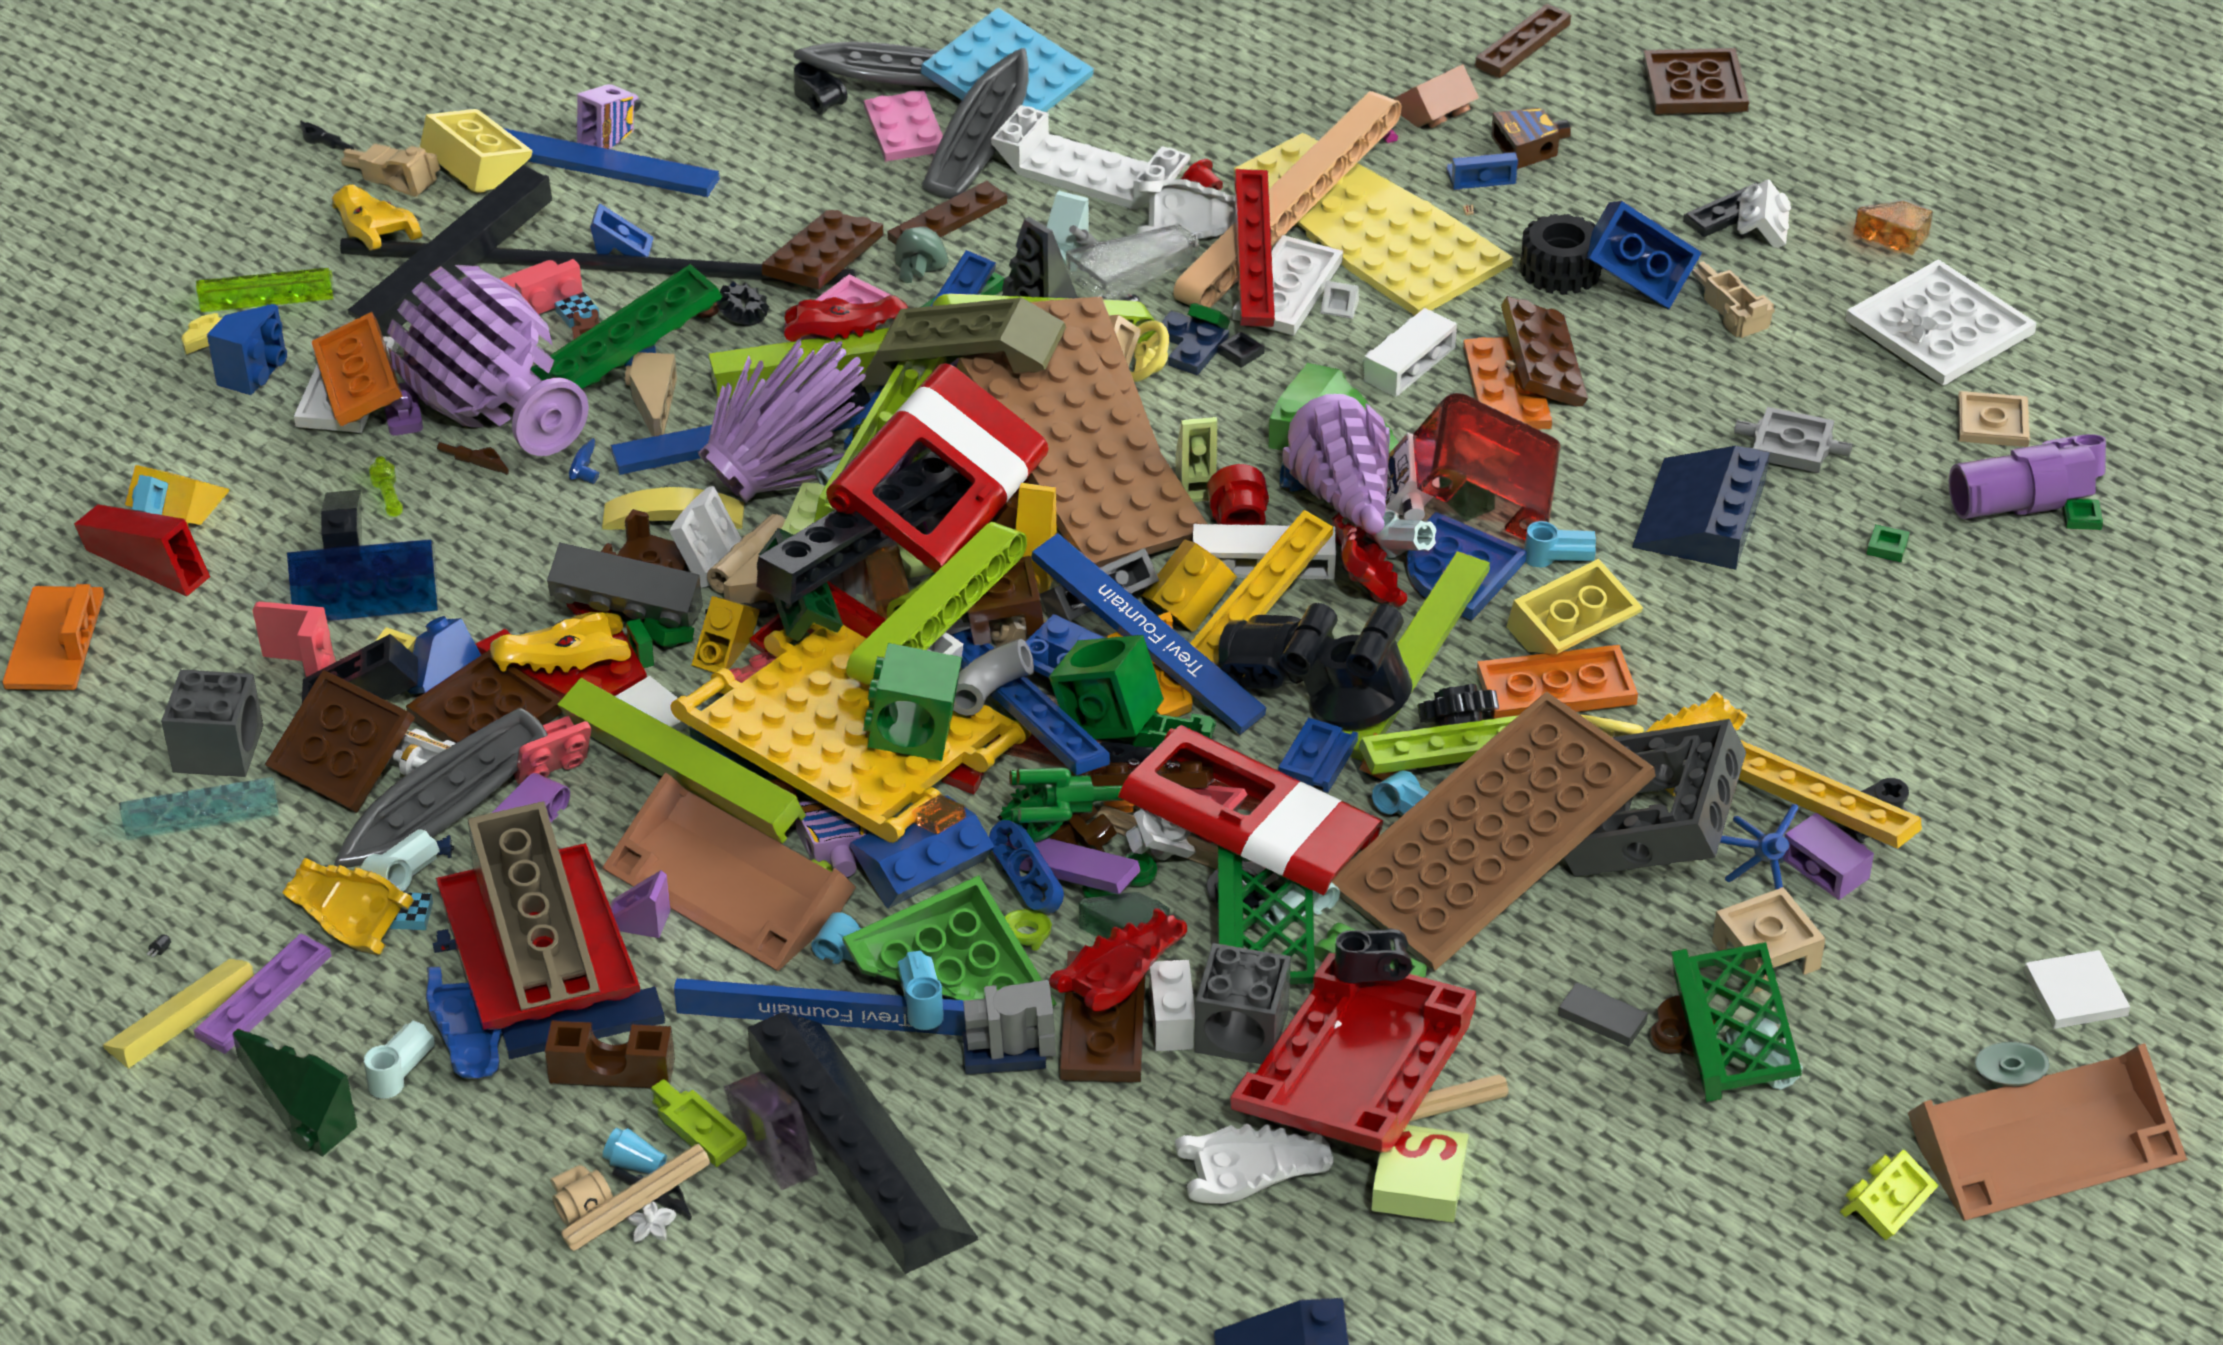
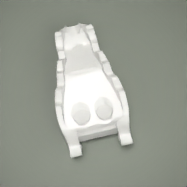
M1183 179L1139 182V192L1150 194L1149 226H1138V237L1163 243H1187L1201 238L1223 235L1236 222L1235 195H1226L1225 192L1203 187L1200 183Z
M1249 1124L1244 1125L1240 1129L1230 1125L1199 1137L1187 1135L1179 1137L1175 1141L1178 1156L1194 1160L1199 1178L1188 1183L1187 1191L1189 1198L1202 1203L1224 1204L1238 1201L1284 1180L1299 1175L1324 1173L1333 1166L1330 1144L1322 1135L1313 1132L1306 1136H1301L1297 1133L1287 1135L1284 1128L1271 1130L1269 1125H1264L1259 1131H1255Z

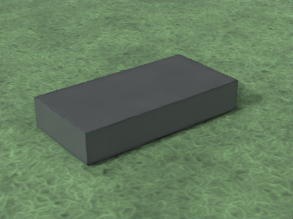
M1578 982L1560 1004L1558 1016L1628 1047L1646 1024L1648 1017L1647 1012Z

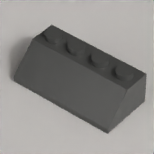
M561 542L558 544L547 578L550 596H554L560 602L570 604L576 601L588 604L591 608L602 612L609 611V609L619 611L632 619L640 618L642 620L644 618H651L671 628H678L679 626L690 627L703 606L699 574Z

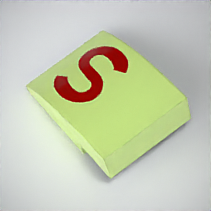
M1407 1125L1391 1152H1380L1373 1186L1372 1211L1454 1223L1469 1134Z

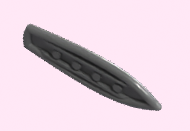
M834 42L797 49L793 54L795 59L808 65L849 78L888 84L941 87L921 74L922 63L939 52V50L875 42Z
M1020 48L990 67L966 93L951 118L922 183L924 190L946 199H951L965 192L997 149L991 144V138L1017 108L1023 104L1029 81V63L1025 48Z
M517 708L411 771L385 791L358 819L344 840L334 865L337 867L341 865L346 868L361 866L368 856L384 854L418 829L427 831L433 838L448 828L518 771L517 762L520 747L548 736L543 725L523 708Z

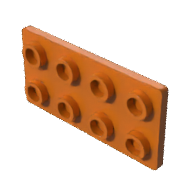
M76 584L75 587L34 586L32 588L2 681L4 689L75 690L77 688L105 595L103 587H91V584Z

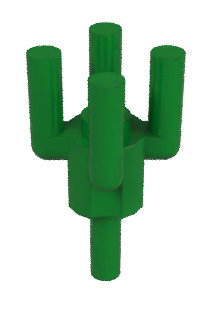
M1067 768L1010 770L1009 773L1011 786L1044 785L1043 802L1045 807L1012 808L1011 821L1016 824L1068 821L1071 819L1072 814L1091 813L1093 802L1125 801L1118 797L1123 785L1093 786L1090 775L1071 776V772Z

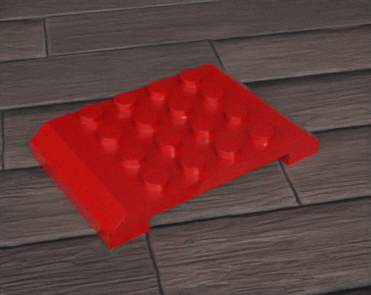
M1329 953L1314 974L1313 990L1255 1074L1247 1072L1230 1096L1231 1109L1380 1152H1391L1468 1030L1476 1006V991L1409 974L1406 978L1399 981L1346 983L1336 977L1334 973L1335 954ZM1337 1020L1342 1023L1339 1027L1334 1029Z

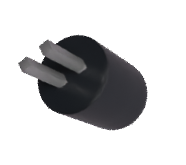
M164 934L158 936L149 945L147 955L149 956L151 953H153L151 957H154L156 954L162 955L171 944L170 937Z

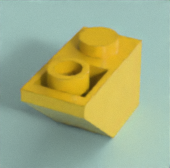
M712 596L691 665L711 672H716L720 668L729 670L750 643L749 638L753 636L760 609Z

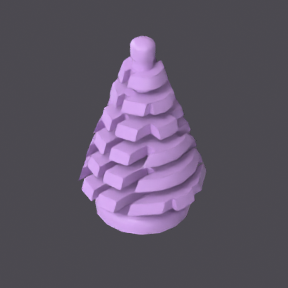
M1326 394L1310 400L1297 411L1290 422L1288 431L1289 447H1284L1282 454L1284 465L1290 469V474L1310 493L1320 500L1322 496L1331 506H1334V509L1342 517H1346L1354 524L1362 526L1369 534L1380 533L1385 525L1383 516L1386 510L1385 499L1387 494L1390 444L1389 427L1386 428L1383 418L1367 403L1365 410L1355 398L1347 395Z

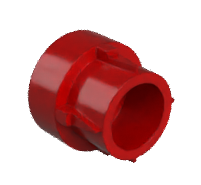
M1234 464L1221 468L1211 476L1207 484V492L1213 518L1217 520V524H1265V511L1267 510L1269 495L1265 476L1259 469L1247 464Z

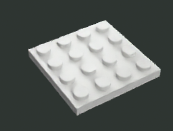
M1940 260L1929 264L1848 309L1845 321L1942 386L2035 334L2037 325L2035 321ZM1929 303L1931 308L1930 317L1939 324L1936 329L1930 331L1925 329V336L1921 343L1914 337L1913 332L1908 334L1898 332L1900 327L1908 322L1904 315V308H1910L1917 312L1922 305Z

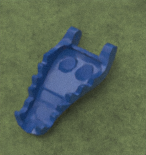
M427 967L426 1003L428 1012L439 1028L449 1049L451 1064L455 1073L462 1078L471 1079L491 1076L498 1070L499 1066L498 1043L501 1029L483 1030L468 983L442 984L441 967Z

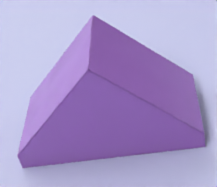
M662 870L612 900L610 907L620 932L660 937L671 911L667 874Z

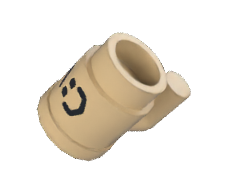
M582 1165L575 1166L550 1179L552 1186L557 1192L552 1197L554 1206L566 1225L572 1224L613 1197L602 1174L598 1170L590 1172Z

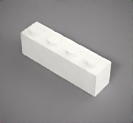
M1194 524L1193 542L1219 558L1237 578H1246L1289 526ZM1333 527L1331 538L1296 579L1335 578V527Z

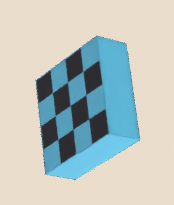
M584 291L555 302V311L569 328L574 326L573 314L576 311L579 312L581 318L591 317V309H596L599 314V308Z
M404 892L411 895L414 902L408 910L400 909L388 929L426 930L433 905L432 894Z

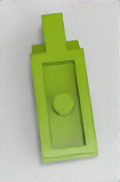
M664 1079L651 1087L653 1091L652 1102L659 1108L657 1110L658 1116L689 1145L699 1144L707 1153L710 1163L716 1168L747 1146V1136L693 1089L689 1092L685 1090L680 1093Z

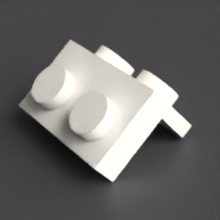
M1769 179L1746 188L1741 194L1738 231L1741 234H1745L1758 227L1773 248L1785 245L1787 230L1789 229V210L1791 209L1787 196L1784 193H1779Z

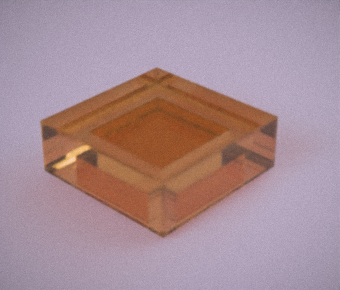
M941 794L911 811L915 817V824L935 834L941 833L966 817L964 805Z

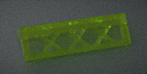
M329 267L196 280V291L201 313L262 307L270 304L283 305L334 299L333 274Z

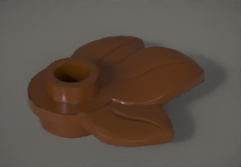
M1679 995L1672 996L1664 1000L1658 1007V1021L1652 1026L1650 1033L1651 1042L1657 1049L1663 1052H1685L1695 1057Z

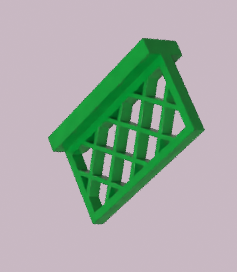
M1218 845L1219 944L1244 948L1245 946L1251 950L1265 952L1263 948L1276 938L1287 947L1281 955L1292 957L1296 954L1307 963V971H1290V984H1314L1313 890L1267 868L1253 878L1243 870V862L1252 861ZM1273 873L1286 882L1274 894L1262 885ZM1293 888L1305 897V900L1295 909L1281 900ZM1254 890L1267 899L1255 911L1243 902V899ZM1273 905L1287 915L1275 926L1262 917ZM1303 912H1305L1306 919L1301 916ZM1243 913L1248 916V917H1247L1246 919H1244V920H1243ZM1293 921L1306 930L1295 942L1282 933ZM1255 922L1267 931L1256 943L1244 935V931ZM1305 944H1306V951H1305L1304 949H1302V947H1303Z
M1766 942L1690 957L1687 949L1671 951L1674 978L1685 1021L1688 1025V1033L1706 1102L1722 1099V1091L1802 1076L1801 1065ZM1761 957L1762 965L1755 974L1739 967L1744 960ZM1716 966L1724 971L1714 982L1702 976L1699 968ZM1732 974L1748 982L1739 994L1723 986ZM1756 986L1771 993L1770 998L1763 1006L1747 998ZM1716 994L1732 1001L1724 1013L1708 1005ZM1740 1006L1756 1013L1748 1025L1732 1018ZM1764 1018L1780 1025V1028L1772 1038L1756 1030ZM1725 1025L1741 1033L1732 1045L1717 1038V1035ZM1748 1038L1765 1045L1757 1057L1740 1050ZM1775 1050L1787 1056L1790 1064L1774 1067L1764 1061ZM1733 1057L1750 1065L1744 1073L1727 1076L1725 1068Z

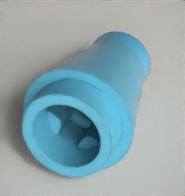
M615 1128L605 1144L602 1155L603 1158L610 1161V1166H618L619 1168L646 1174L655 1171L664 1165L667 1160L666 1154L659 1152L629 1128H626L624 1131Z

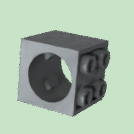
M180 669L161 720L173 773L246 777L264 726L254 674Z
M1216 943L1212 944L1196 998L1195 1053L1257 1064L1264 1062L1282 1035L1289 1010L1291 956Z

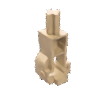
M374 144L366 152L345 149L343 152L345 157L341 160L345 166L360 169L365 180L376 184L389 185L392 189L413 197H417L437 180L435 173L440 170L436 154L425 152L424 148L410 146L406 150H398L389 146Z
M1704 261L1698 263V268L1692 270V275L1705 287L1704 300L1723 316L1724 326L1735 337L1740 336L1743 338L1769 328L1772 313L1775 312L1774 304L1765 295L1756 297L1731 270L1718 274Z

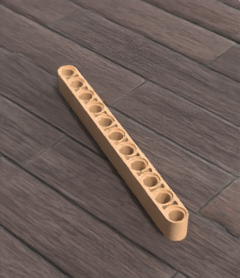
M1373 91L1368 92L1269 189L1271 247L1395 126L1400 118L1402 109L1399 101ZM1236 222L1178 278L1173 291L1174 299L1189 306L1191 303H1197L1211 308L1238 281Z

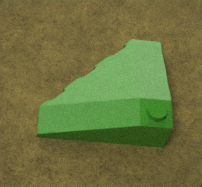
M1307 363L1279 397L1269 418L1268 448L1283 451L1284 447H1289L1288 431L1290 422L1297 411L1312 399L1326 394H1344L1355 398L1365 410L1366 403L1368 405L1369 403L1357 389L1352 388L1346 381V376L1340 369ZM1389 427L1390 453L1399 441L1394 437L1393 431Z
M979 875L848 934L842 939L861 973L873 977L880 975L899 982L901 980L898 972V961L902 960L907 952L921 950L924 955L932 957L937 980L942 985V995L954 1000L984 999L985 986L996 985L998 991L1008 985L1043 981ZM1051 995L1052 1007H1054L1057 1003Z

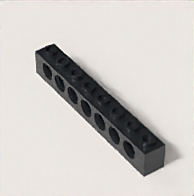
M930 452L880 482L873 489V494L913 527H916L961 499L970 489L972 483L935 453ZM834 510L758 556L756 587L788 604H792L889 544L893 539L885 535L878 527L857 511L845 514Z

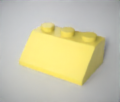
M478 109L426 115L420 148H424L425 152L436 154L438 163L448 170L450 175L466 184L471 191L483 193L486 190L496 188L532 156L530 148Z
M1597 559L1515 599L1507 628L1528 652L1558 654L1641 613L1643 607L1609 569Z

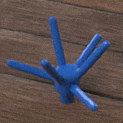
M1792 804L1776 832L1766 835L1741 817H1733V821L1753 835L1757 840L1722 836L1720 843L1754 848L1756 855L1725 877V881L1732 882L1759 862L1770 861L1775 890L1783 887L1779 863L1784 862L1783 855L1789 849V841L1783 835L1798 810V805Z

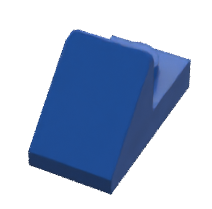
M599 203L590 224L597 254H609L615 248L623 255L648 257L654 237Z

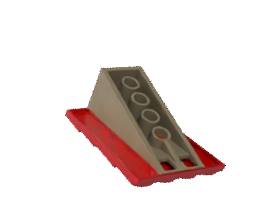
M544 801L468 818L473 869L437 877L436 884L483 1030L505 1028L515 1022L526 1019H543L555 1012L567 1009H584L596 1002L621 1000L640 992L638 978L587 844L583 843L558 849Z

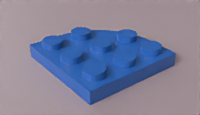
M1435 512L1427 521H1431L1437 530L1435 533L1436 543L1429 551L1408 550V576L1416 590L1427 598L1457 551L1490 562L1487 576L1461 615L1472 621L1526 562L1527 550Z

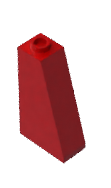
M97 504L74 523L86 551L186 597L210 578L198 547L183 518Z

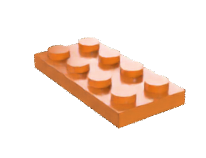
M372 312L311 341L334 416L341 427L350 422L358 421L364 415L381 407L388 406L395 400L403 397L378 321Z
M1509 337L1464 339L1463 350L1484 433L1551 429L1552 418L1546 397L1524 390L1518 368L1516 367L1511 371L1505 367L1507 360L1515 359Z
M1620 645L1562 651L1558 654L1544 653L1477 661V674L1483 691L1496 690L1499 709L1490 712L1493 719L1520 715L1546 691L1575 712L1637 705L1638 692Z

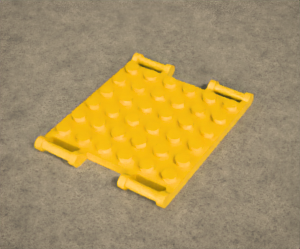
M812 623L809 628L816 631L795 646L789 643L794 639L786 635L785 629L780 632L773 631L765 637L764 645L768 652L778 658L742 683L735 680L730 670L720 668L711 675V680L688 696L678 697L670 705L672 714L678 720L891 843L904 836L905 829L931 809L937 810L943 805L942 794L932 786L957 766L964 763L978 772H986L994 765L996 758L1014 744H1021L1031 736V732L1018 720L1013 721L991 707L983 705L982 709L974 715L966 716L953 710L942 761L869 748L870 732L863 731L867 708L872 709L869 708L868 702L870 686L849 678L846 672L850 655L867 638L844 625L838 633H835ZM718 692L724 694V696L704 710L700 711L697 709L699 705ZM999 734L1002 735L988 747L982 748ZM913 803V805H911L909 808H907L904 812H902V813H901L900 815H898L896 818L893 817L895 814H897L899 811H901V810H902L904 807H906L908 804Z

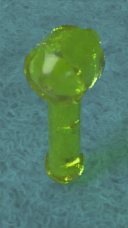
M379 456L369 467L370 482L372 486L380 488L386 504L385 511L391 517H397L402 514L403 505L399 501L394 488L396 482L395 466L393 463L386 461L383 456Z

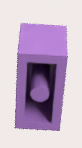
M1814 813L1785 834V838L1789 841V849L1783 855L1784 861L1836 899L1840 900L1870 878L1874 853L1818 813Z

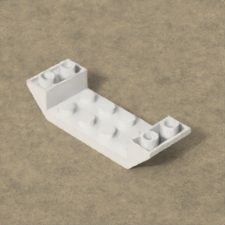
M1022 105L1017 108L991 138V144L1017 175L1133 210L1145 205L1150 199V194L1139 192L1140 181L1151 182L1175 179L1190 161V154L1161 146L1149 162L1129 158L1116 152L1095 148L1088 144L1068 140L1061 136L1049 134L1048 113Z

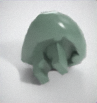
M927 227L906 229L897 239L895 261L896 265L901 267L899 278L905 283H912L914 274L922 278L925 272L944 269L949 261L941 238L936 232Z

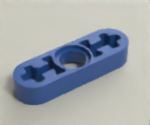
M1009 820L999 821L993 826L989 834V838L995 846L993 852L1028 907L1044 914L1055 912L1061 906L1064 898L1061 884L1026 829ZM1009 832L1011 833L1009 836V840L1011 841L1013 846L1018 848L1016 850L1010 846L1005 845L1008 842V838L1006 835ZM1031 857L1033 861L1032 869L1029 874L1022 877L1020 865L1024 859ZM1035 884L1047 889L1044 893L1046 897L1044 902L1040 901L1043 898V893L1039 887L1034 886Z

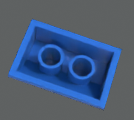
M1623 201L1608 203L1592 231L1587 258L1661 306L1670 309L1702 252Z
M946 795L943 797V805L937 810L931 809L906 828L904 836L896 842H888L870 832L850 842L849 845L883 904L889 909L983 862L995 846L976 814Z

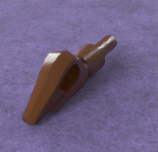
M439 442L437 445V450L454 455L456 460L472 463L506 475L509 474V470L499 454L491 447L472 450L462 445L454 447Z

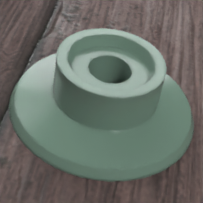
M2001 1042L1990 1045L1981 1050L1975 1059L1977 1070L1985 1079L1991 1081L1995 1089L2005 1086L2032 1084L2046 1074L2050 1064L2048 1057L2040 1049L2020 1042Z

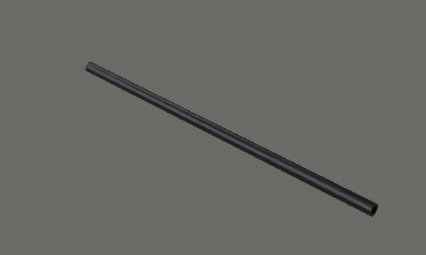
M342 238L340 252L341 254L411 258L428 243L381 240V248L370 251L360 239ZM496 247L479 261V263L534 266L547 260H553L559 265L574 259L580 265V269L671 275L676 274L691 264L705 277L783 281L762 275V264L499 247ZM843 269L827 284L835 285L849 274L856 277V270Z

